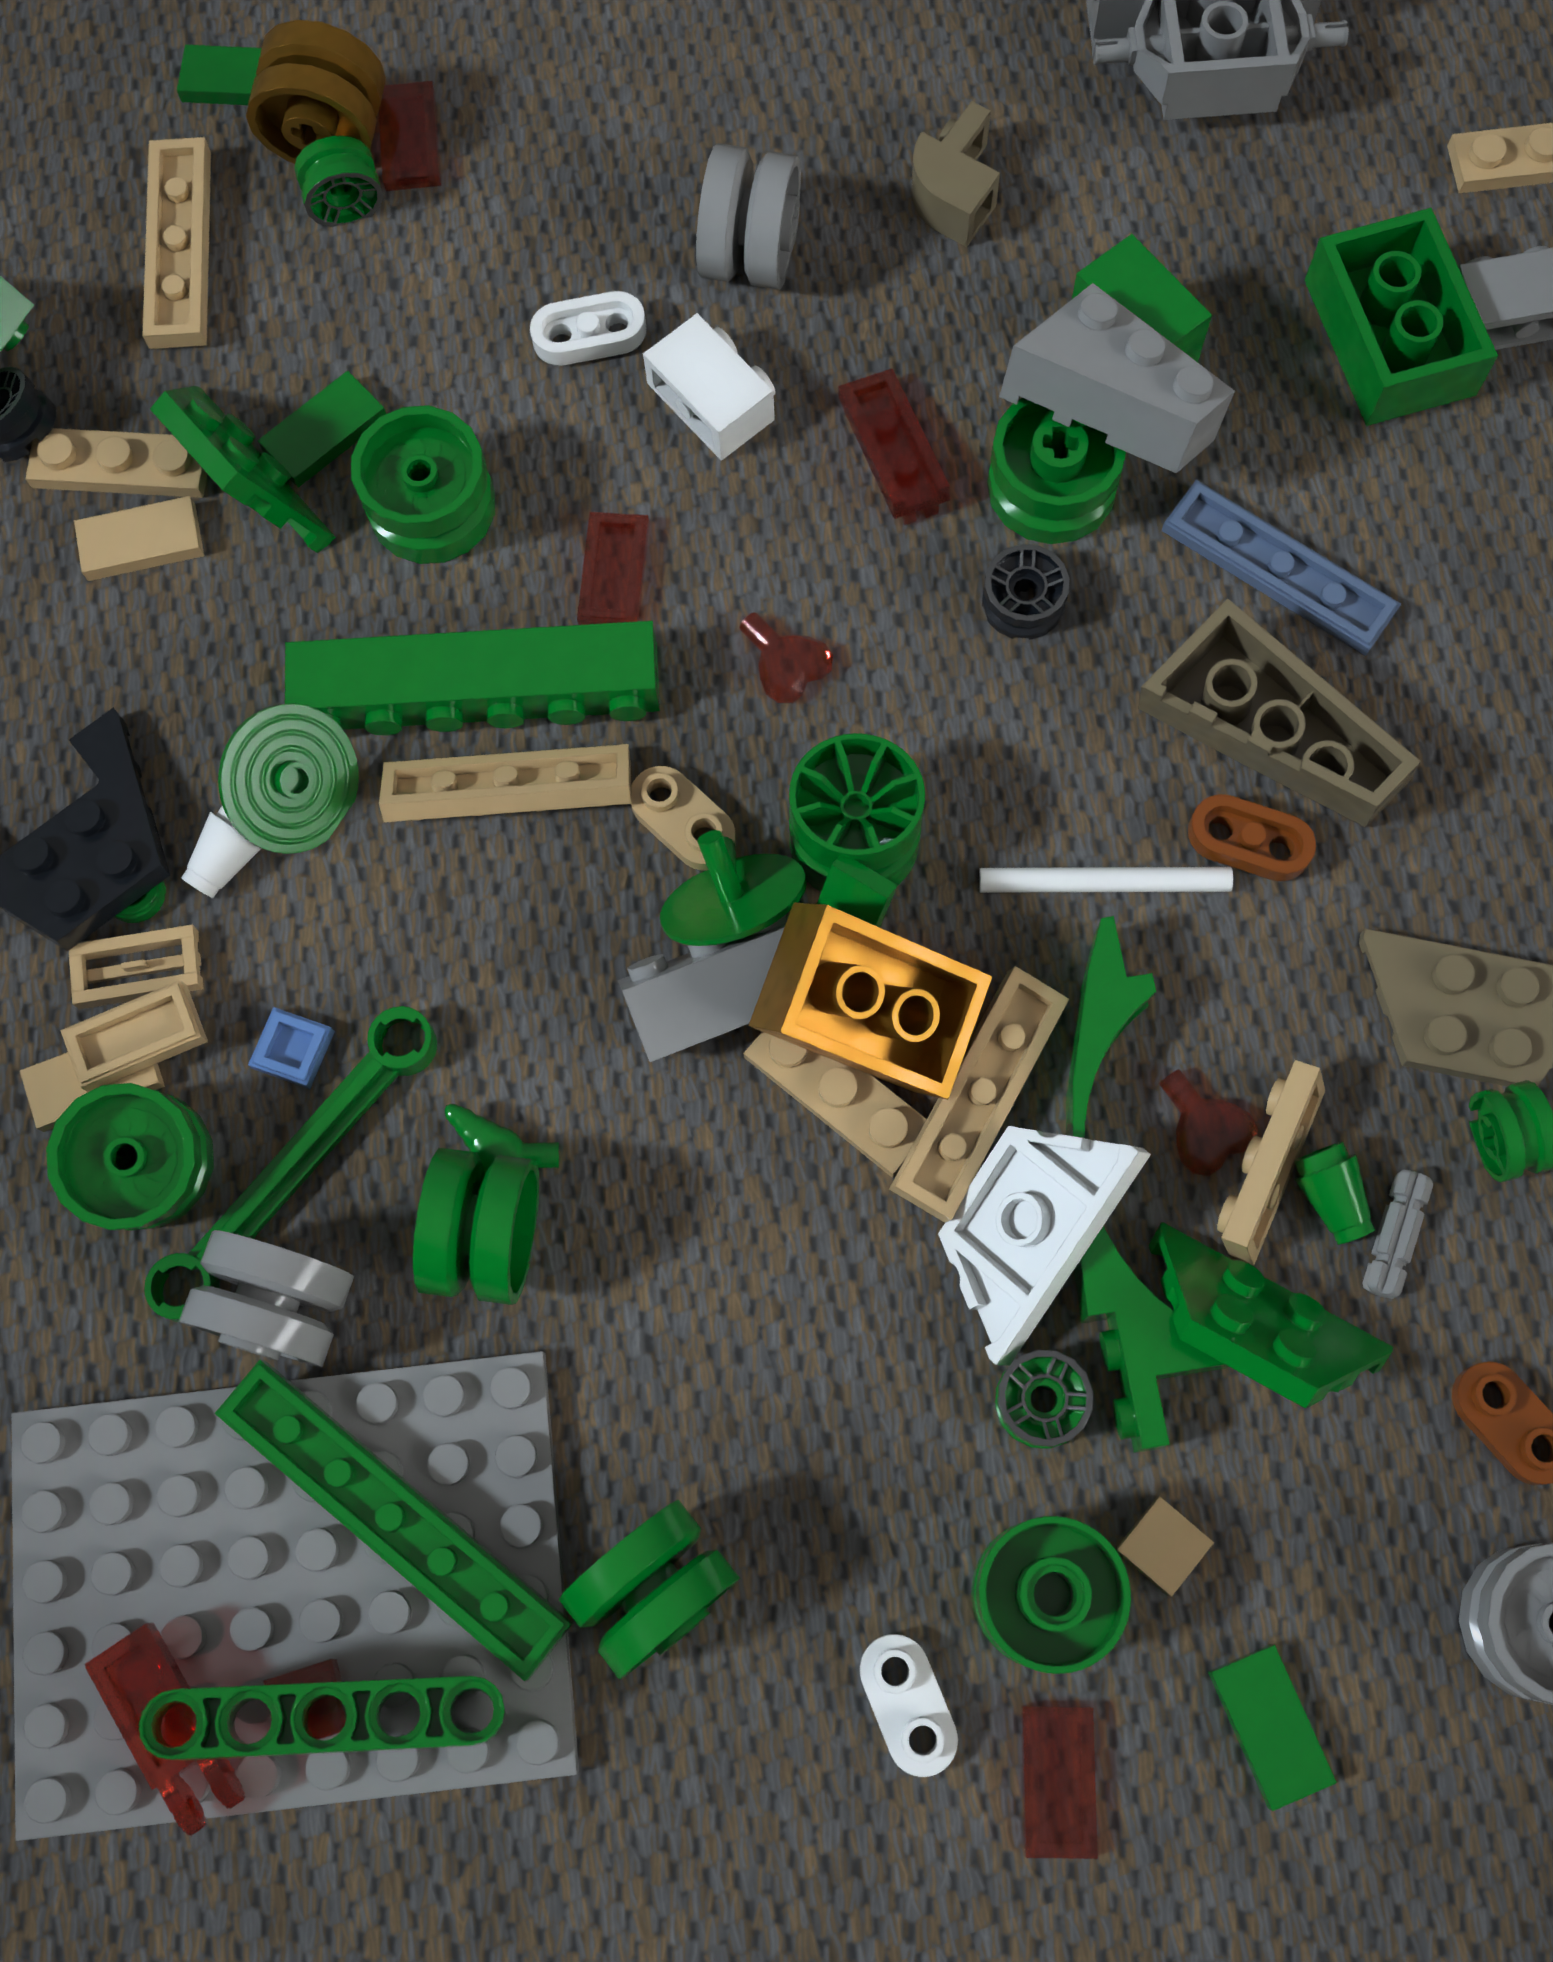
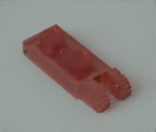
M145 1623L85 1663L89 1676L152 1790H159L169 1811L173 1814L174 1820L177 1821L178 1826L182 1828L183 1832L192 1836L206 1825V1818L200 1802L189 1784L180 1776L181 1773L198 1763L215 1797L227 1809L233 1808L244 1800L245 1792L243 1791V1786L227 1758L201 1760L158 1758L150 1753L142 1743L139 1722L142 1711L149 1701L161 1692L190 1688L154 1623ZM185 1703L175 1705L163 1717L161 1724L162 1737L172 1747L182 1746L190 1740L195 1732L197 1724L196 1715L190 1706Z

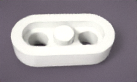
M622 291L606 292L547 304L535 313L530 323V334L534 350L543 361L558 366L629 353L643 342L646 335V320L643 306L636 297ZM617 323L627 326V328L621 331L610 332L608 330ZM560 334H566L571 337L569 341L552 342L553 338Z
M888 1634L877 1638L863 1653L860 1662V1677L894 1762L908 1774L918 1777L936 1775L947 1768L952 1762L957 1750L958 1736L927 1656L915 1641L906 1636ZM891 1657L902 1658L908 1666L907 1678L898 1685L888 1684L881 1674L883 1663ZM918 1726H928L935 1732L936 1743L933 1749L927 1753L915 1752L910 1747L909 1736L912 1730Z

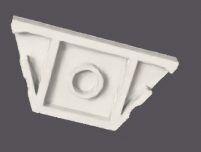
M1013 1126L1006 1128L969 1185V1189L953 1219L945 1222L938 1233L949 1262L954 1264L959 1272V1286L969 1310H978L991 1341V1344L987 1345L985 1350L989 1359L994 1364L1010 1366L1151 1154L1144 1148Z

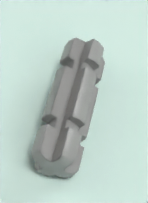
M1402 1169L1394 1177L1389 1196L1394 1198V1200L1385 1206L1371 1253L1376 1256V1259L1372 1263H1368L1362 1282L1363 1288L1374 1295L1394 1299L1402 1292L1407 1272L1402 1268L1406 1266V1263L1411 1262L1425 1215L1420 1211V1208H1423L1424 1204L1428 1205L1433 1188V1181L1428 1176L1416 1171Z

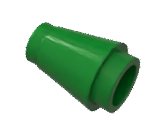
M1343 1141L1323 1147L1293 1161L1299 1173V1176L1294 1178L1295 1182L1330 1233H1333L1337 1245L1351 1242L1375 1231L1370 1219L1371 1214L1357 1155H1349Z

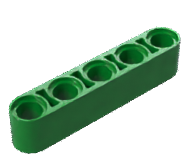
M475 1676L187 1688L161 1692L151 1699L142 1711L139 1732L142 1743L150 1753L158 1758L170 1760L470 1747L484 1744L496 1736L503 1724L505 1708L502 1695L497 1687L487 1679ZM476 1690L483 1692L491 1699L494 1708L493 1716L488 1726L480 1732L465 1733L459 1730L453 1722V1704L464 1692ZM409 1694L419 1704V1722L414 1730L407 1735L400 1737L391 1736L381 1726V1709L386 1700L393 1695ZM336 1697L345 1707V1725L334 1738L324 1741L319 1740L309 1730L307 1721L309 1711L320 1699ZM261 1700L266 1703L271 1711L272 1722L270 1729L265 1737L258 1742L246 1744L240 1740L235 1731L236 1715L241 1707L248 1702ZM185 1703L192 1708L196 1715L197 1724L195 1732L190 1740L182 1746L172 1747L162 1737V1720L169 1709L175 1705Z

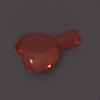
M757 612L749 614L741 622L739 629L761 651L758 664L760 681L765 694L775 702L794 703L804 694L808 682L820 680L832 671L833 654L824 642L799 634L779 636Z
M1180 1069L1172 1072L1159 1083L1181 1113L1176 1127V1146L1181 1163L1192 1174L1212 1175L1222 1168L1227 1155L1244 1153L1251 1139L1255 1135L1257 1136L1258 1127L1250 1113L1235 1104L1221 1099L1201 1098Z

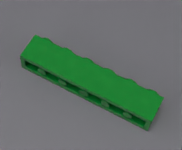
M653 621L285 642L284 704H300L315 708L331 717L343 730L365 728L371 734L382 736L397 734L401 732L402 726L426 725L427 728L438 732H452L461 729L463 723L487 721L493 727L506 729L522 725L524 719L548 718L549 721L560 725H573L582 722L587 715L609 714L612 719L618 721H636L645 717L646 712L660 711L658 653Z

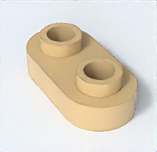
M655 766L641 772L631 785V807L635 817L689 867L697 870H708L698 842L693 837L694 833L700 828L708 827L712 830L721 831L723 836L734 841L736 847L735 828L730 817L678 770L668 766ZM657 788H666L671 791L669 798L664 801H654L649 797L651 792Z

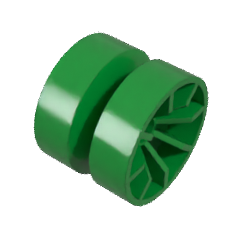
M862 733L843 734L829 738L813 747L804 755L793 772L789 788V846L792 859L796 860L803 867L807 882L820 892L822 891L831 865L839 855L859 861L897 885L908 876L918 855L925 804L924 781L914 760L896 744L878 736Z
M1038 1517L1007 1528L997 1535L982 1552L972 1579L973 1610L979 1627L988 1641L997 1651L1013 1662L1044 1673H1072L1097 1663L1119 1641L1129 1618L1131 1589L1126 1568L1119 1554L1111 1543L1098 1531L1087 1524L1067 1517Z

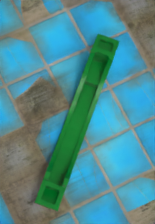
M1114 916L1101 918L1093 938L1081 987L1066 1094V1135L1085 1138L1088 1100L1099 1066L1114 1041L1136 1017L1148 1008V1000L1157 992L1153 973L1127 977ZM1103 1226L1074 1269L1081 1324L1107 1320L1109 1330L1100 1331L1099 1340L1106 1371L1117 1370L1122 1398L1113 1399V1413L1120 1439L1131 1438L1134 1453L1161 1449L1170 1445L1157 1380L1221 1370L1229 1366L1179 1339L1172 1318L1174 1311L1158 1299L1136 1277L1118 1253Z

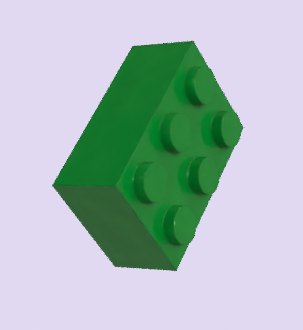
M1432 208L1319 238L1304 281L1365 425H1373L1477 396L1498 354Z

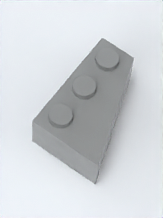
M1092 283L1013 345L999 397L1016 405L1020 397L1054 411L1053 421L1070 427L1073 420L1108 434L1105 443L1177 473L1214 441L1235 390Z

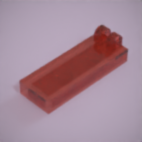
M893 368L838 386L841 405L893 518L903 517L904 525H908L917 521V511L923 510L926 518L938 515L939 504L950 501V485Z

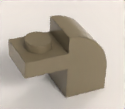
M973 101L969 103L958 120L952 118L945 124L938 140L924 132L920 133L913 152L911 183L912 201L921 219L932 229L965 247L969 245L995 209L1000 172L977 161L987 146L991 111Z

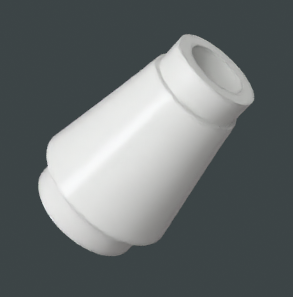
M221 806L217 814L210 811L187 864V870L181 879L205 895L214 898L219 889H222L262 848L250 843L238 833L229 821L223 806Z

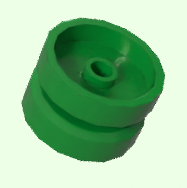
M1020 398L1017 405L1012 403L998 421L987 481L991 506L1006 527L1025 539L1047 544L1077 541L1098 529L1112 511L1126 452L1105 443L1108 434L1073 420L1070 427H1067L1052 420L1054 411Z
M430 405L402 407L379 417L361 434L351 456V481L378 541L396 557L418 564L445 563L468 553L486 536L495 515V490L487 471L482 448L472 428L457 415Z
M133 1083L102 1085L76 1098L56 1120L46 1147L47 1175L60 1203L81 1221L108 1230L134 1231L161 1228L186 1215L205 1193L214 1169L213 1140L201 1116L178 1097ZM133 1146L137 1151V1161L133 1167L127 1169L126 1163L133 1159L127 1152Z
M438 1148L430 1161L424 1178L415 1224L413 1274L418 1293L447 1297L458 1296L470 1279L478 1301L509 1305L517 1303L523 1291L529 1270L538 1216L539 1170L536 1160L498 1155L485 1173L477 1152Z
M676 1500L664 1507L622 1539L578 1577L559 1598V1601L580 1628L597 1626L621 1607L625 1611L626 1615L602 1637L598 1648L599 1654L619 1680L635 1670L654 1653L657 1652L661 1656L703 1621L710 1614L708 1608L741 1579L719 1550L704 1551L680 1570L676 1568L674 1563L698 1541L701 1531L699 1524L680 1500Z

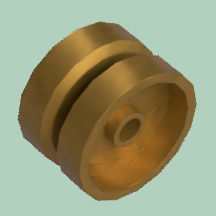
M293 20L277 24L264 37L256 71L257 76L254 78L248 103L246 119L254 136L268 150L294 164L296 157L304 147L318 139L329 136H349L361 140L367 147L371 148L377 122L376 116L386 81L379 58L367 44L346 30L324 22Z

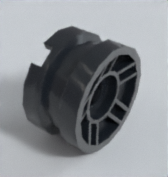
M11 366L0 368V458L4 462H10L30 454L26 446L35 438L42 441L51 432L56 420V407L41 390L35 389L31 380L19 368Z
M1020 544L1003 550L993 558L985 574L982 606L987 621L997 632L1012 639L1013 637L1031 640L1045 636L1058 625L1065 611L1070 581L1065 564L1054 552L1039 545ZM1029 588L1035 590L1034 598L1030 600H1022L1014 592H1027Z

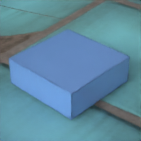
M273 1007L248 1065L254 1070L311 1089L335 1031L330 1026Z

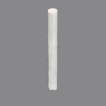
M1232 867L979 868V893L1231 892L1233 887Z

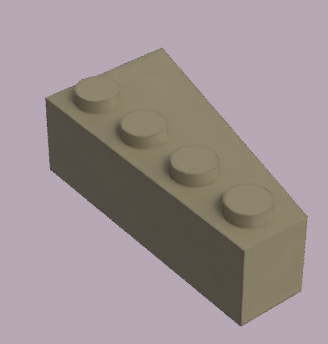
M1228 598L1141 686L1139 710L1364 827L1408 784L1421 762Z

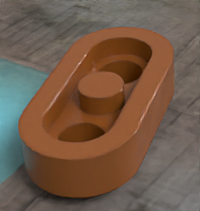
M1217 794L1204 799L1196 807L1188 825L1189 841L1196 852L1204 858L1273 881H1289L1301 875L1312 861L1316 851L1314 833L1302 819L1231 795ZM1214 823L1225 825L1230 831V837L1224 840L1214 838L1209 832V826ZM1272 843L1284 844L1290 851V857L1283 860L1275 858L1269 850V845Z
M1481 1362L1464 1369L1456 1378L1452 1388V1401L1459 1417L1515 1478L1530 1485L1553 1483V1413L1513 1370L1503 1364ZM1487 1383L1496 1386L1501 1393L1502 1400L1498 1408L1490 1407L1483 1399V1388ZM1537 1436L1543 1438L1550 1447V1456L1545 1462L1538 1460L1532 1452V1442Z

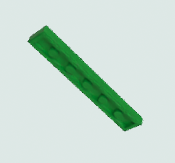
M259 1360L214 1413L525 1682L529 1681L572 1626V1621L266 1361Z

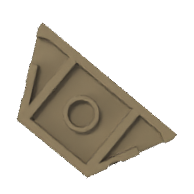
M1366 928L1362 931L1359 945L1362 954L1366 953L1378 986L1375 991L1383 1014L1390 1020L1393 1029L1392 1039L1402 1066L1506 1087L1525 1080L1534 1082L1537 1086L1541 1083L1553 1066V965Z

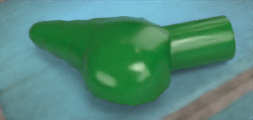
M456 1104L446 1105V1119L462 1138L469 1151L478 1153L485 1173L498 1155L534 1159L537 1162L538 1168H559V1142L523 1143L519 1136L510 1129L501 1127L475 1114L470 1109Z

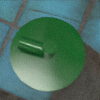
M300 704L270 706L247 718L229 739L223 751L218 775L221 803L233 827L241 836L255 846L282 854L305 852L329 840L355 802L359 783L356 754L344 730L325 713Z
M719 830L706 832L698 838L697 842L708 870L689 878L673 891L662 906L660 923L663 931L670 939L685 945H717L747 937L781 919L791 911L793 903L800 901L807 885L804 869L796 860L779 854H754L736 858V847L732 839L723 836Z

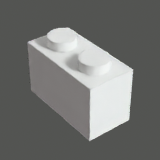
M698 313L643 353L647 384L721 461L775 420V388L768 375L756 365L750 367L738 355L735 344L729 335L720 327L712 329Z

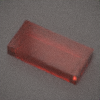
M433 81L385 85L379 107L382 180L385 190L395 191L442 186L436 95Z
M589 513L577 614L578 625L639 621L650 525L648 515Z
M1021 1706L1024 1856L1026 1858L1098 1859L1093 1708Z

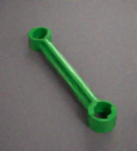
M397 1006L380 1013L374 1019L368 1031L367 1041L370 1051L188 1254H170L153 1265L146 1277L144 1291L147 1303L155 1313L174 1322L179 1321L185 1304L172 1306L165 1303L163 1297V1288L169 1273L177 1267L183 1266L190 1270L198 1268L202 1273L204 1285L220 1289L219 1279L207 1273L200 1264L212 1231L219 1230L254 1239L398 1076L417 1074L432 1062L437 1051V1037L432 1026L419 1011L410 1007ZM402 1021L416 1022L421 1025L425 1032V1040L419 1053L414 1049L402 1056L391 1055L388 1052L383 1053V1039L392 1025Z

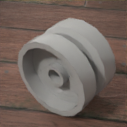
M720 143L713 146L703 180L697 223L696 262L697 272L701 278L729 282L739 271L744 258L745 273L752 286L778 290L782 288L786 279L798 227L801 162L799 155L769 151L759 162L754 176L753 161L746 147Z
M213 1230L200 1264L207 1273L236 1284V1291L233 1293L206 1285L190 1289L178 1322L219 1336L218 1342L274 1360H279V1357L283 1356L310 1365L323 1367L334 1334L326 1324L298 1314V1307L301 1305L325 1312L343 1309L354 1276L333 1265L279 1246L229 1232Z
M1553 1542L1526 1544L1500 1549L1477 1565L1462 1591L1459 1624L1466 1652L1487 1680L1513 1697L1553 1705V1626L1549 1627V1618L1553 1613Z

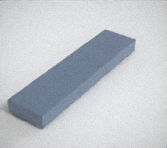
M1195 480L1164 522L1161 530L1365 656L1401 606V603L1198 480Z

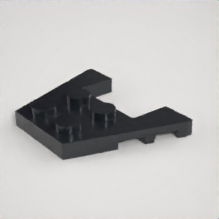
M114 707L69 739L70 743L98 777V784L0 855V908L11 917L66 951L72 949L170 876L153 812L147 805L140 778L142 774L140 766L134 760L128 739L130 733L126 722Z

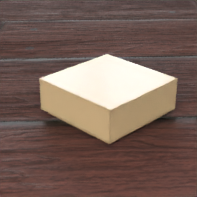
M1159 1496L1155 1498L1115 1550L1168 1597H1172L1214 1542Z

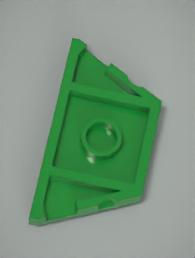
M191 386L166 390L152 405L150 410L222 491L252 508L280 529L288 522L303 538L306 545L316 553L333 541L335 538L334 534L287 484L291 475L286 468L269 454L264 452L260 454L251 444L256 438L254 433L235 416L229 413L225 415L202 388Z
M1161 1222L1148 1245L1151 1254L1163 1256L1167 1266V1270L1160 1282L1166 1299L1173 1306L1174 1314L1172 1318L1179 1339L1305 1409L1322 1401L1328 1392H1339L1351 1386L1361 1372L1367 1369L1372 1374L1379 1372L1393 1351V1346L1326 1311L1314 1298L1302 1293L1289 1291L1265 1278L1253 1265L1240 1260H1232L1164 1222Z

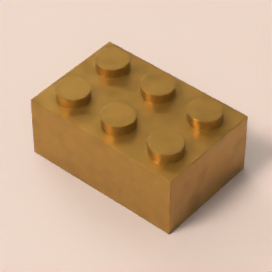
M793 903L748 1026L910 1091L948 1100L992 976L829 905Z

